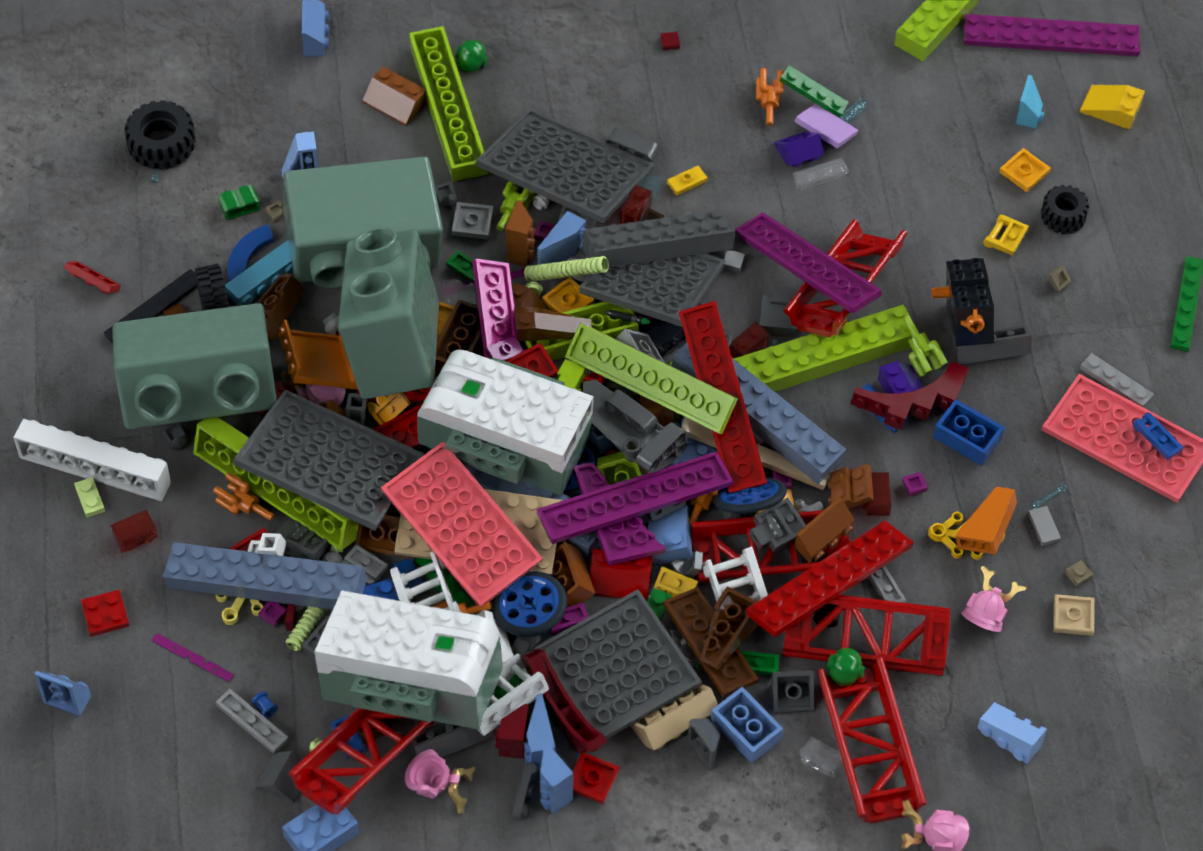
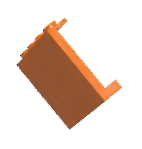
M287 320L283 321L282 327L278 329V338L281 340V349L284 350L285 362L288 364V374L291 375L293 383L358 389L340 333L339 335L290 330Z

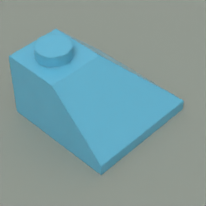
M1028 75L1020 101L1016 124L1037 129L1038 122L1042 123L1045 112H1041L1043 103L1033 77Z

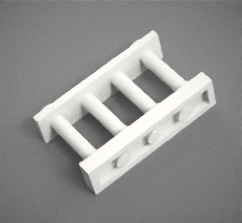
M752 547L742 550L743 554L736 559L712 565L711 559L704 562L703 571L705 577L710 579L716 601H718L722 595L721 592H724L727 586L733 589L746 584L753 585L755 591L753 595L748 597L760 601L768 596ZM740 565L747 566L749 572L747 576L718 584L715 573Z
M430 552L433 563L407 574H401L397 567L390 569L400 601L411 603L410 599H413V596L441 585L443 592L420 602L412 603L431 606L446 599L448 607L443 609L460 612L457 602L452 600L442 570L445 566L433 552ZM436 570L437 578L411 589L409 587L406 588V584H409L408 581Z
M518 653L503 663V669L497 685L503 688L507 694L499 700L492 695L490 700L491 706L486 708L479 729L483 736L499 726L501 719L521 705L531 703L537 698L538 694H543L549 690L543 674L538 671L533 676H530L524 671L525 666ZM515 674L524 681L516 688L507 682Z

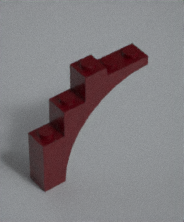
M951 361L947 370L936 381L911 392L885 394L856 387L850 404L885 417L884 424L902 430L908 414L927 421L933 405L947 410L954 400H957L969 368Z
M537 648L522 656L521 659L530 676H533L538 671L543 674L549 690L542 694L544 702L547 704L555 724L563 728L571 749L578 753L595 752L601 749L602 745L607 743L604 734L597 731L575 706L555 673L545 650Z

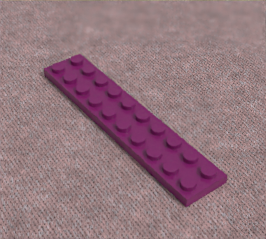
M965 14L964 45L1137 57L1140 54L1139 25Z
M763 212L735 229L737 237L852 314L882 296L881 289Z
M716 451L666 467L657 472L647 473L538 508L536 514L551 544L730 487L733 485V480Z

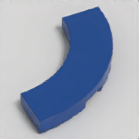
M269 224L249 232L236 244L228 260L229 282L247 269L249 258L261 247L274 242Z

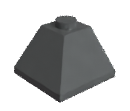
M691 719L689 721L688 741L711 771L714 769L721 731L710 719Z

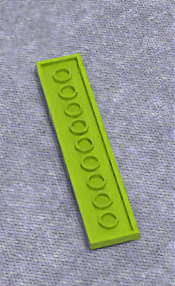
M583 323L579 324L565 358L719 434L723 433L738 398Z

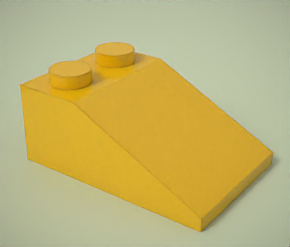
M1091 85L1081 106L1080 113L1130 130L1142 104L1145 91L1129 85Z

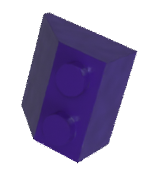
M805 131L774 142L785 164L792 165V167L800 166L806 160H818L819 156L824 155L818 133Z
M895 361L881 366L879 369L878 381L886 394L911 392L924 387L912 365Z

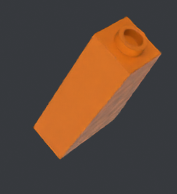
M995 487L957 532L958 549L996 555L1017 504L1015 489Z

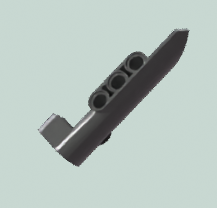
M597 380L585 381L583 383V393L594 396L592 425L614 444L628 461L635 462L649 473H653L666 468L684 453L687 448V434L674 423H669L666 427H663L658 423L654 414L618 389L612 392Z

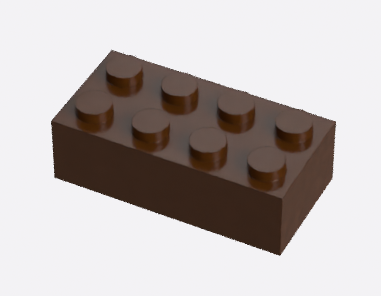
M458 299L437 339L436 372H441L450 354L455 350H465L478 355L483 345L478 305Z

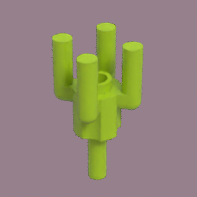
M508 181L502 192L505 199L500 210L504 214L496 227L497 230L503 231L517 200L523 203L526 210L528 209L533 196H535L534 192L524 188L522 194L517 193L518 187L515 186V183Z
M910 315L903 317L912 336L908 342L913 352L909 353L908 357L918 377L920 378L932 370L926 357L929 358L934 370L948 363L936 340L929 342L925 332L919 334Z

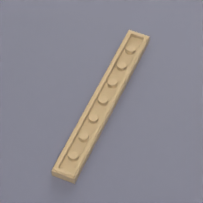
M687 417L684 418L681 429L686 432L687 437L717 448L711 429ZM757 444L763 467L824 490L828 475L817 484L780 453Z

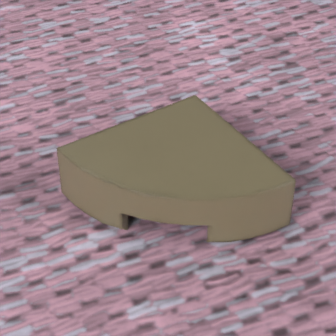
M280 200L264 208L265 213L274 224L281 219L283 206Z

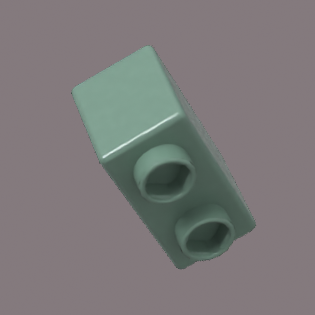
M428 157L284 172L283 212L293 273L298 282L313 281L319 287L324 288L341 287L347 243L355 240L360 233L381 226L390 227L396 232L411 229L417 230L429 268L437 267L440 264L443 227Z
M385 226L368 229L360 233L355 240L347 243L338 319V330L360 396L363 399H369L433 386L439 298L419 233L415 229L396 232L394 229Z
M260 303L117 322L112 326L114 371L123 423L127 429L270 410L277 401L264 307Z

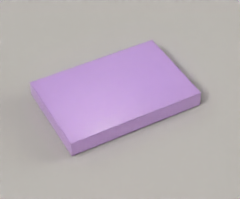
M816 103L796 116L794 121L808 131L818 133L821 139L837 149L858 133V129Z

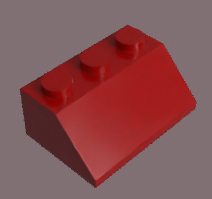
M593 549L590 579L595 591L594 596L623 598L638 589L647 601L652 570V556L608 565L603 550Z

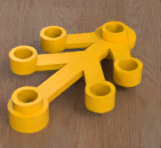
M954 512L943 524L935 523L928 530L929 538L946 545L951 550L952 557L956 559L963 556L964 550L958 549V545L950 538H956L957 532L963 525L956 530H951L950 528L953 525H960L962 523L963 514L961 512ZM971 551L973 559L979 560L982 558V552H979L980 554L977 555L974 553L975 551Z

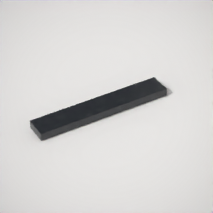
M189 269L118 322L153 318L161 315L163 311L172 307L197 288L194 271ZM111 326L104 332V336L113 343Z

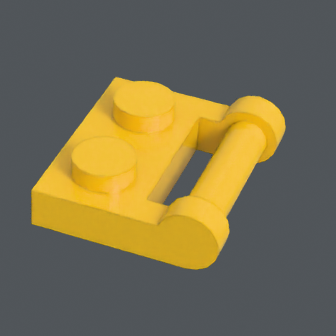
M999 215L996 219L997 223L989 236L984 239L983 244L988 248L993 247L1013 256L1026 235L1029 226L1005 215ZM1005 225L1008 226L1001 239H995L1001 228Z

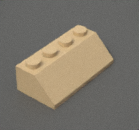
M702 684L632 724L630 727L646 747L657 750L662 748L669 740L680 737L682 732L689 729V721L691 719L710 718L711 711L718 705L712 689Z

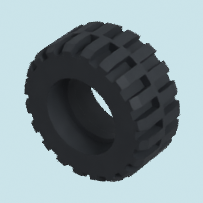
M160 100V102L150 101V104L147 105L142 104L139 109L136 108L132 112V115H129L125 123V138L129 154L144 167L149 166L150 169L155 170L156 168H160V170H164L166 167L173 168L176 164L183 163L185 158H189L195 148L196 136L193 120L184 107L181 105L176 106L174 102L170 101L167 103L165 100ZM157 130H170L174 132L172 136L163 140L146 138L150 133Z

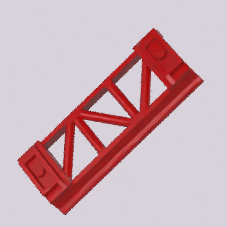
M852 219L827 252V255L849 269L869 273L865 280L873 283L889 259L894 258L904 245L903 240L908 233L906 230H902L895 240L863 234L858 221ZM850 248L857 250L854 252L847 253ZM873 254L882 256L875 267L848 261ZM805 282L783 310L784 314L788 315L791 325L797 326V329L800 331L829 338L833 335L837 336L846 324V318L850 312L845 308L842 312L824 309L839 305L831 299L809 304L818 290Z
M823 510L798 513L807 525ZM754 517L691 522L693 553L695 551L703 553L702 561L705 562L711 559L712 565L721 563L719 550L730 559L741 557L717 538V536L747 534L749 547L753 548L761 575L807 571L819 563L800 564L798 551L794 548L795 542L789 544L792 565L768 567L775 554L770 547L760 563L757 546L749 535L751 529L756 527L753 522ZM843 535L833 549L829 547L825 551V556L828 557L849 544V535ZM740 565L743 568L740 570L715 573L717 581L745 577L749 573L747 566ZM703 570L697 574L699 583L710 582L709 577H705Z
M839 595L827 603L837 606L812 630L813 613L785 631L782 656L828 662L830 655H835L837 650L809 647V643L845 610L840 649L849 648L853 613L874 654L859 653L862 659V666L871 667L878 658H883L886 669L943 676L951 614L950 608ZM859 608L885 611L881 650ZM893 612L924 615V621L889 653ZM923 633L920 661L896 658Z
M878 658L871 668L865 669L863 678H858L849 686L836 684L830 676H827L824 669H819L817 671L858 817L862 818L864 823L870 822V824L909 817L902 814L904 811L903 801L909 800L913 810L918 813L919 809L925 806L927 802L884 659ZM870 692H879L885 715L846 722ZM857 695L839 717L834 699ZM882 723L888 724L894 744L852 729ZM845 736L889 752L851 759ZM895 759L868 794L862 795L854 768ZM901 766L906 786L881 791Z
M357 708L291 769L288 774L293 778L295 787L301 791L303 796L332 815L334 813L338 815L355 799L354 796L428 725L432 726L436 721L422 720L403 737L376 719L408 717ZM370 726L397 742L382 759ZM361 728L363 729L373 760L346 744ZM337 750H342L367 766L318 769ZM363 776L350 789L332 778Z

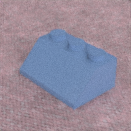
M302 0L304 56H325V49H329V39L326 38V35H329V25L326 24V22H329V11H325V4L319 0Z
M547 743L544 745L540 771V803L546 810L549 809L554 814L573 801V772Z

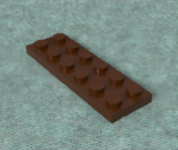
M699 587L663 601V607L722 698L733 694L741 687L745 689L758 683V677L739 648L732 653L718 670L700 661L705 640L710 632V623L714 618L715 612Z

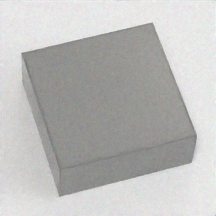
M727 250L724 258L726 260L725 267L723 269L740 272L745 254Z

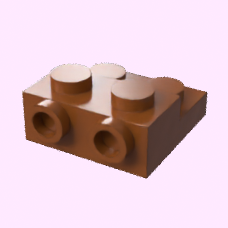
M867 463L851 470L844 467L830 473V479L827 480V485L831 490V496L828 497L830 504L838 497H841L847 508L851 509L874 500L871 466Z

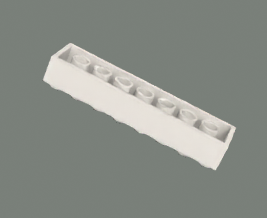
M23 419L14 435L19 458L86 479L93 477L96 482L161 502L171 484L167 462L160 458L154 459L143 453L131 452L124 447L118 448L107 442H98L87 436L75 435L71 431H62L51 425L40 424L35 420Z

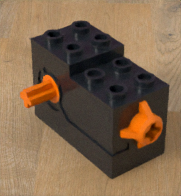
M984 258L946 261V287L931 288L932 299L946 298L956 346L994 343V303L989 288V278Z

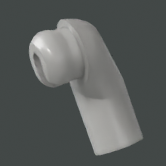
M801 499L796 500L794 503L797 512L824 510L823 504L820 501L810 506L806 505Z

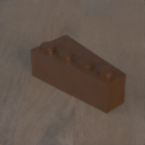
M281 274L257 302L264 307L269 342L274 341L279 327H282L283 321L287 320L304 292V289L292 274Z

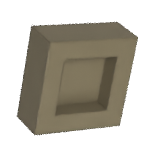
M1059 265L1047 275L1054 291H1060L1072 281L1064 265Z
M1082 560L1065 570V574L1076 587L1093 577V573Z

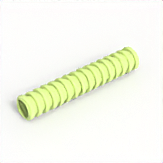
M605 256L538 264L527 266L524 270V275L528 282L599 274L608 271L609 263Z
M308 606V609L304 612L305 614L301 616L302 619L298 621L295 629L292 630V634L286 640L287 646L294 651H301L302 644L312 634L327 609Z

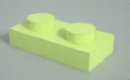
M93 477L74 483L86 518L105 512Z

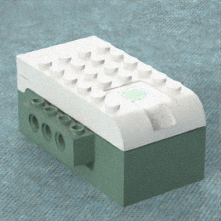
M455 350L447 359L418 412V443L435 448L441 442H444L445 449L453 452L463 465L515 484L523 481L562 495L573 473V467L577 466L591 438L594 396L566 387L562 381L495 357L491 360L469 351Z
M341 591L315 649L322 700L352 705V707L429 722H442L478 730L503 669L499 630L487 618L347 591Z

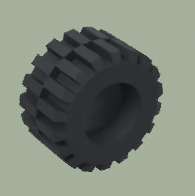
M1060 185V187L1054 186L1053 190L1049 189L1044 196L1041 219H1043L1044 225H1048V229H1053L1056 233L1066 234L1068 232L1072 234L1073 231L1077 232L1086 222L1089 199L1077 187L1072 188L1071 185H1068V187L1065 185ZM1059 208H1067L1071 211H1063Z
M219 264L195 268L194 273L202 310L228 307L226 287Z

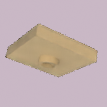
M1055 594L1053 632L1093 636L1095 598Z

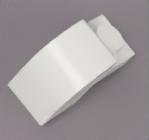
M262 533L260 541L251 540L248 552L283 556L286 541L281 534Z

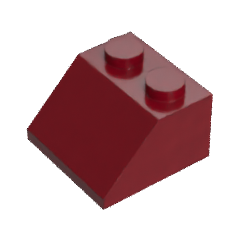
M528 704L521 705L501 719L500 727H496L495 748L499 749V757L524 758V742H526L529 724Z

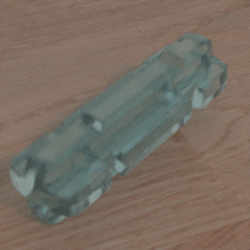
M859 98L856 101L857 103H854L846 110V113L840 116V119L849 123L867 106V101L864 98Z

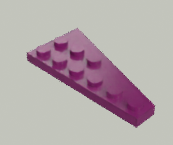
M592 462L573 467V472L582 494L610 486L604 475ZM639 516L595 530L608 565L665 553L666 551L664 545L655 539L652 531H648L643 525V521Z

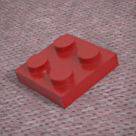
M120 589L81 599L90 637L130 626Z
M582 752L572 771L573 793L604 804L620 771V767Z

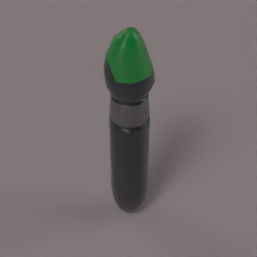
M616 310L605 311L606 315L613 318L637 322L640 325L650 324L649 319L644 316H636Z

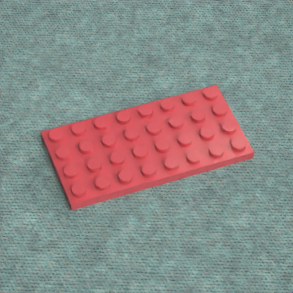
M1078 374L1042 426V431L1176 503L1179 502L1203 465L1202 438L1081 374ZM1147 412L1151 413L1184 447L1181 453L1168 461L1140 432L1133 428L1132 422L1136 419H1142V416Z
M441 442L381 487V491L480 608L543 561L541 555L454 453L445 449L444 442Z

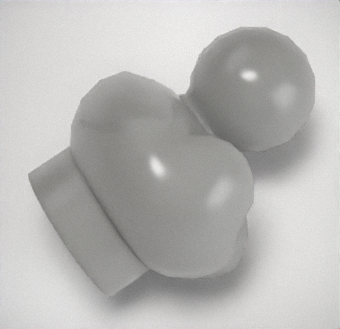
M335 312L323 320L327 334L336 335V332L339 331V316Z

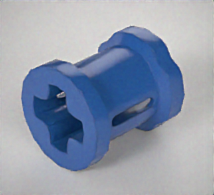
M266 691L258 693L252 699V704L259 708L262 716L265 718L271 717L278 710V706L272 703Z

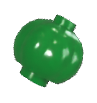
M467 40L464 45L459 44L455 57L458 58L457 63L459 67L466 72H475L482 66L486 67L489 59L486 56L485 46L478 40Z
M842 648L837 650L835 655H830L826 669L830 670V677L836 684L849 686L858 678H863L866 667L862 666V659L858 652L851 648Z

